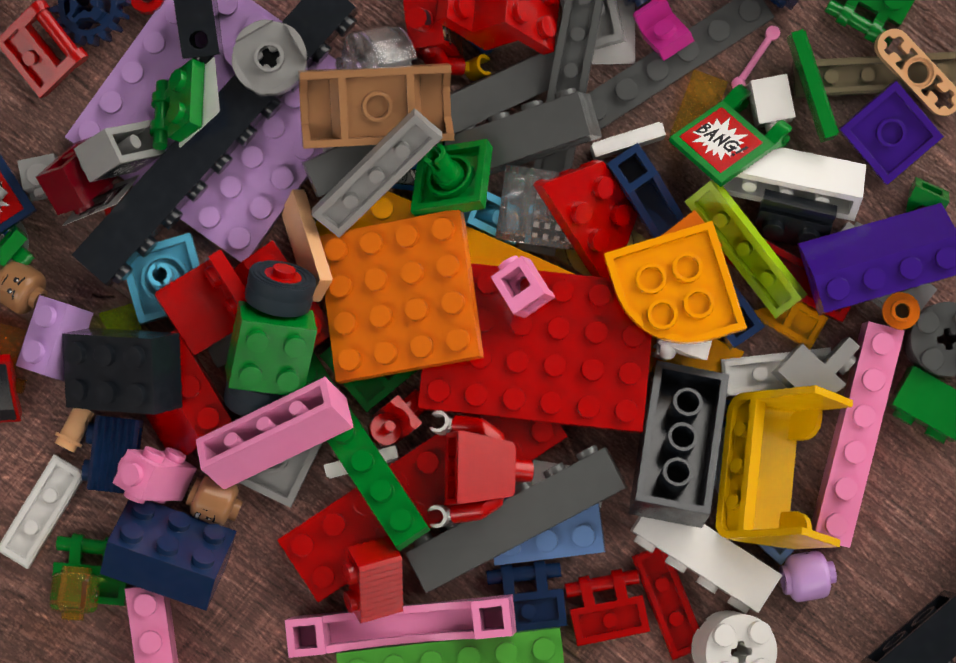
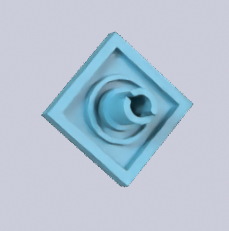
M191 233L159 241L146 257L143 258L139 255L130 265L133 271L126 280L140 325L167 318L168 316L155 298L156 291L200 265Z

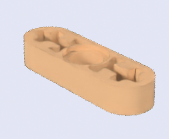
M889 29L880 33L876 38L874 48L881 61L932 114L937 116L953 114L956 111V86L905 32L899 29ZM886 37L891 40L899 38L901 42L897 47L904 55H907L910 50L914 53V56L906 59L900 68L896 65V62L902 60L895 52L887 54L884 51L887 47V43L884 41ZM914 62L923 63L928 71L927 78L919 84L912 82L908 77V68ZM935 77H937L939 83L933 86L940 93L949 91L951 94L948 98V102L951 105L948 108L946 106L936 107L935 103L938 98L931 90H928L925 95L921 92V89L931 85Z

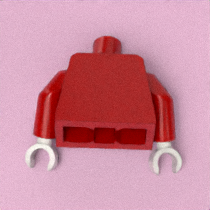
M436 410L432 413L434 417L445 418L443 427L438 429L434 427L429 428L437 435H446L445 505L452 506L450 509L444 505L431 506L428 511L438 509L443 514L442 522L430 524L431 527L440 528L446 526L450 520L455 524L482 520L501 508L504 498L514 496L515 482L532 481L534 476L532 460L516 459L515 443L506 441L503 432L491 423L477 417L456 415L454 418H451L444 411Z

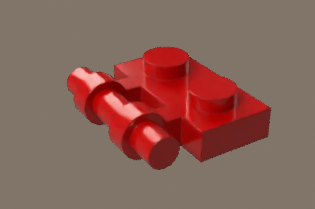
M622 568L611 570L609 575L594 578L586 575L578 577V581L564 584L567 598L582 596L584 606L569 609L577 646L650 632L643 595L630 597L627 595L626 586L640 583L637 569L622 571ZM614 589L615 600L595 604L593 593Z

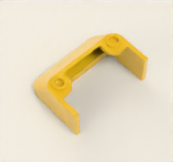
M813 385L740 393L731 400L726 416L716 513V529L720 536L737 542L788 549L840 547V539L813 531L811 521L806 514L790 510L797 441L809 440L818 433L822 424L823 410L853 407L852 399Z

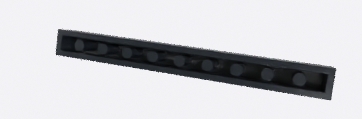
M301 0L282 21L283 24L285 23L293 27L301 36L307 51V69L313 62L317 65L320 64L332 50L329 44L338 34L344 37L349 33L357 22L354 18L357 10L349 0ZM268 48L262 51L263 59L259 61L262 66L268 64L271 68L276 66V59L280 56V53L278 51L272 53ZM235 74L218 92L219 113L181 148L179 147V142L174 141L75 250L72 256L105 285L111 287L114 283L117 285L123 283L133 271L130 265L139 255L143 258L146 257L157 245L158 240L155 237L165 227L170 230L183 216L180 209L189 199L195 202L208 188V185L205 183L214 172L218 175L221 174L233 160L230 154L239 144L245 147L255 137L258 130L254 127L263 117L269 120L276 114L283 104L280 99L284 94L260 96L247 89ZM299 83L291 89L292 92L299 88Z

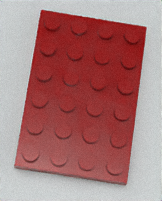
M471 263L484 358L422 369L418 409L635 433L643 432L652 335L638 327L625 313L617 299L611 278L538 270L549 290L555 295V298L526 318L512 313L491 278L492 275L500 271L498 266ZM527 278L520 282L521 291L530 286Z

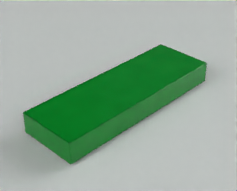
M801 29L791 32L787 37V42L820 143L834 139L838 135L839 130L806 30Z

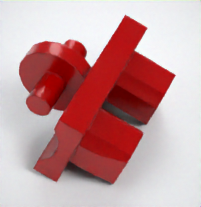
M417 390L411 392L404 399L397 395L372 415L373 419L369 424L368 431L374 443L383 447L396 444L422 424L418 416L425 410L418 409L419 392Z

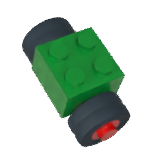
M267 260L253 264L249 270L245 288L246 301L238 302L225 367L227 381L224 391V403L231 411L240 416H245L306 385L317 335L314 312L310 310L316 288V279L312 273L298 265L283 261Z

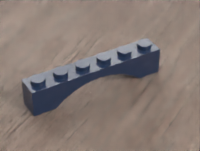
M638 143L606 164L636 212L637 217L652 238L661 236L685 218L660 174ZM734 284L733 286L747 329L721 337L730 350L765 327Z

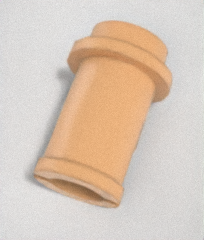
M73 408L60 433H55L58 436L55 444L75 453L77 447L81 448L83 446L80 444V441L87 430L88 423L91 422L96 414L88 409Z

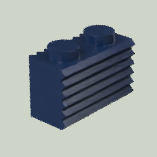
M95 415V423H88L86 444L92 445L90 459H84L82 466V481L87 482V490L124 494L125 491L112 482L118 471V463L126 454L127 449H141L143 420Z

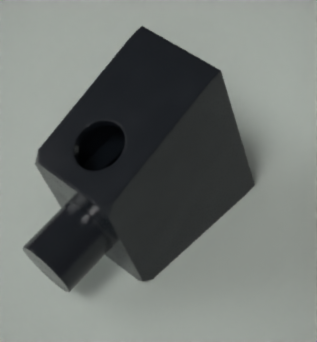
M174 0L182 58H193L207 64L215 57L214 55L223 54L217 0ZM200 31L204 32L207 37V45L203 48L197 47L195 43V35Z

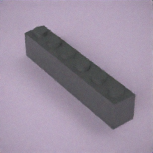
M593 445L576 454L579 461L565 468L563 462L544 471L543 474L546 479L532 485L531 482H523L515 486L514 496L504 500L501 508L482 520L456 524L451 520L445 526L446 532L436 537H433L432 533L429 532L412 542L414 549L406 552V555L425 592L428 593L628 488L608 449L598 450L597 446Z

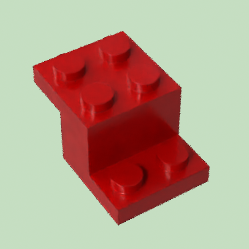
M438 0L436 21L485 51L519 40L540 54L545 55L554 52L560 0Z

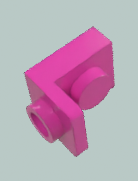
M652 0L633 13V18L643 39L663 61L694 42L690 30L674 15L667 0Z

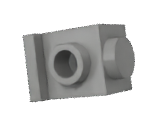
M54 153L17 161L22 188L30 194L32 202L48 199L36 176L58 158Z

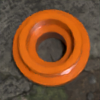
M898 292L890 295L885 300L882 306V316L890 327L898 330L908 329L918 321L920 306L912 295ZM898 304H904L908 308V314L905 318H900L896 315L895 309Z

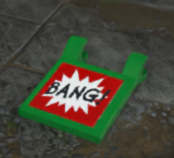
M742 84L733 88L721 102L670 136L669 139L672 145L720 187L772 150L782 148L790 141L788 133L792 131V127L786 121H778L764 136L738 113L747 108L749 102L746 98L751 94L750 90Z

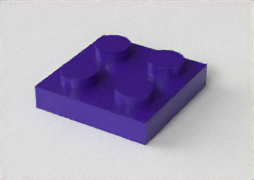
M897 81L889 84L838 128L885 185L892 182L944 137Z

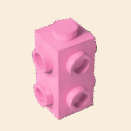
M145 446L144 450L127 449L126 454L118 463V471L112 483L125 491L123 495L133 502L144 504L145 501H154L165 504L166 501L183 500L197 468L185 461V454L173 448L167 447L165 451H159Z

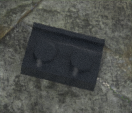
M765 189L753 225L765 239L798 246V243L830 235L833 221L836 219L838 206Z

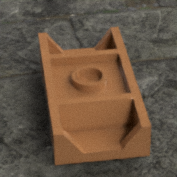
M449 63L400 67L298 71L302 147L307 149L377 145L414 108L442 131L443 138L440 141H455L451 118V65Z

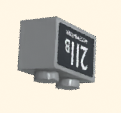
M151 120L103 129L75 147L74 150L80 161V166L89 182L134 173L158 159L165 150H156L152 147L153 136L151 137L150 135Z

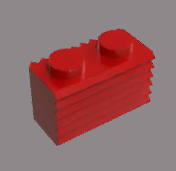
M385 536L383 539L377 538L376 541L370 540L369 543L363 542L362 545L356 544L355 547L349 546L348 562L342 565L345 580L349 585V590L344 591L345 605L349 613H355L360 624L404 611L402 601L403 560L389 536Z

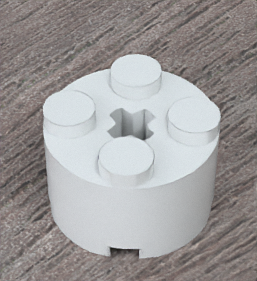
M731 610L715 612L706 618V621L700 629L696 630L692 639L691 650L694 663H776L777 644L770 626L751 615ZM737 648V651L732 656L731 649Z

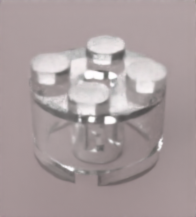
M383 26L348 34L344 41L342 57L336 59V70L411 66V60L417 59L416 51L410 37L400 27Z

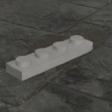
M414 108L312 208L311 215L340 238L443 138L442 131Z

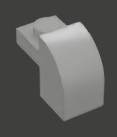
M851 337L844 338L821 361L804 344L795 346L771 373L787 388L816 385L836 393L846 385L836 373L839 371L843 375L857 361L854 354L860 346Z

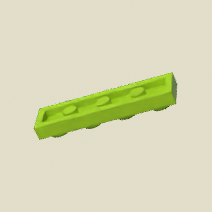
M710 180L684 201L691 211L696 210L705 223L713 220L718 239L722 244V251L775 319L808 295L723 186L720 187L713 180Z

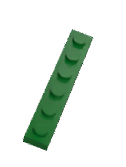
M313 352L305 386L326 377L337 388ZM349 406L354 428L327 440V442L395 547L401 551L431 529Z

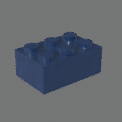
M128 500L107 541L100 574L207 611L229 562L237 531L218 524H209L184 512L151 501H145L144 504Z

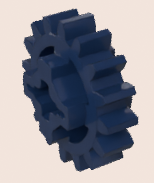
M58 0V5L51 7L50 12L60 16L56 21L62 28H65L64 31L71 40L74 38V43L85 46L88 41L89 45L98 47L100 38L109 43L113 41L111 31L123 32V28L118 23L120 19L129 20L130 16L123 12V7L131 5V0ZM89 2L93 6L92 10L88 6ZM93 24H101L94 29H90Z

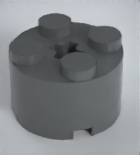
M941 302L923 308L918 321L912 327L905 329L903 346L908 360L914 366L935 378L956 376L955 302ZM943 332L945 336H950L951 343L947 344L946 348L944 344H938L937 337L942 336Z

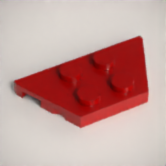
M592 160L581 164L577 169H567L559 172V176L549 180H537L533 186L591 276L610 278L604 253L627 246L637 214L605 162Z

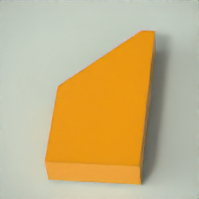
M800 301L776 319L767 307L754 310L764 325L799 345L804 344L809 350L828 320V317L823 314L818 315L816 310Z

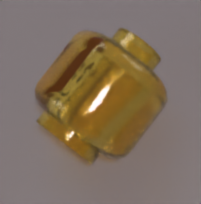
M62 566V572H57L52 576L49 601L51 609L61 612L62 620L84 621V614H91L98 608L100 579L92 574V568Z

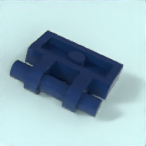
M545 560L534 561V565L513 568L512 564L501 565V569L486 571L488 585L503 584L504 595L513 594L517 631L567 626L563 588L548 589L547 583L548 578L562 577L560 562L545 564ZM536 580L537 591L515 593L514 582Z

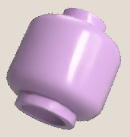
M816 550L789 555L785 560V564L779 568V573L782 574L780 578L782 590L785 595H790L796 602L825 598L830 594L831 584L837 582L833 561L827 562L825 556Z

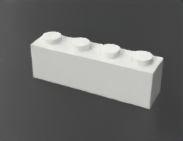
M782 147L772 150L723 185V187L730 196L761 202L765 189L836 205L838 206L836 218L855 221L863 199L866 164Z
M639 516L630 530L637 535L634 542L651 553H653L655 548H658L668 555L665 560L667 564L681 573H684L688 568L699 576L696 582L714 594L718 589L731 596L727 603L744 614L749 609L759 613L782 577V574L727 538L720 536L719 533L705 524L702 528Z

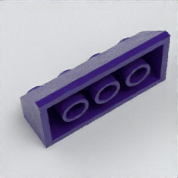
M942 203L798 243L818 315L956 276V228Z

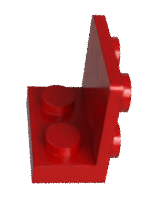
M221 249L208 256L204 263L155 293V298L194 356L233 332L238 302L246 301L245 286Z

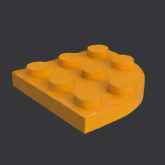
M713 220L604 253V259L620 305L628 317L648 334L671 343L698 344L747 329Z

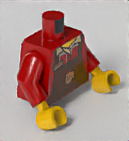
M403 0L410 51L425 64L449 63L451 65V75L462 76L465 73L472 81L491 74L489 71H483L480 67V64L490 61L487 55L481 54L465 61L463 58L461 36L436 21L438 0Z

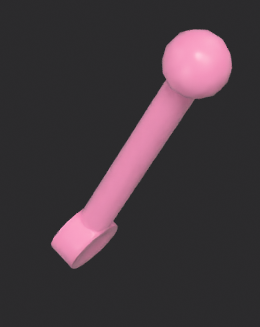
M769 26L766 29L765 39L740 76L732 80V88L739 84L746 86L745 80L772 41H776L779 38L780 30L778 27Z

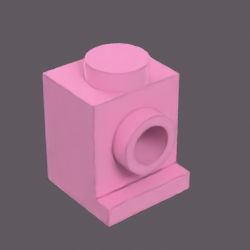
M512 256L498 266L500 271L491 276L510 310L516 316L526 318L555 298V295L549 290L531 259L520 256L518 258V256ZM527 278L530 286L521 291L520 282Z

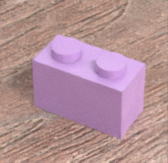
M39 295L16 366L65 381L62 333L89 328L93 312Z

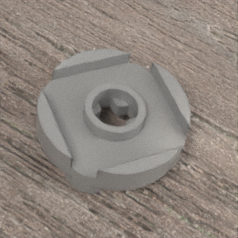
M273 20L256 21L245 27L235 41L231 61L233 70L239 81L247 89L260 96H277L290 91L299 83L298 71L307 70L305 44L299 33L285 23ZM268 48L272 53L276 51L280 53V56L276 59V66L271 68L268 64L264 66L260 64L259 61L263 59L262 51Z

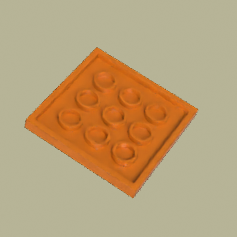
M460 210L442 211L347 230L340 238L334 233L320 235L333 278L325 293L335 381L337 383L343 384L484 358L464 212Z

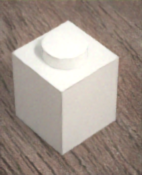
M787 74L751 80L747 89L751 92L749 100L756 129L765 127L767 133L780 120H784L787 123L793 121L796 116Z

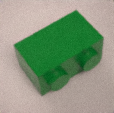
M916 366L907 367L886 404L894 409L892 416L910 426L915 421L927 428L924 432L926 436L941 444H944L946 440L955 442L956 389Z

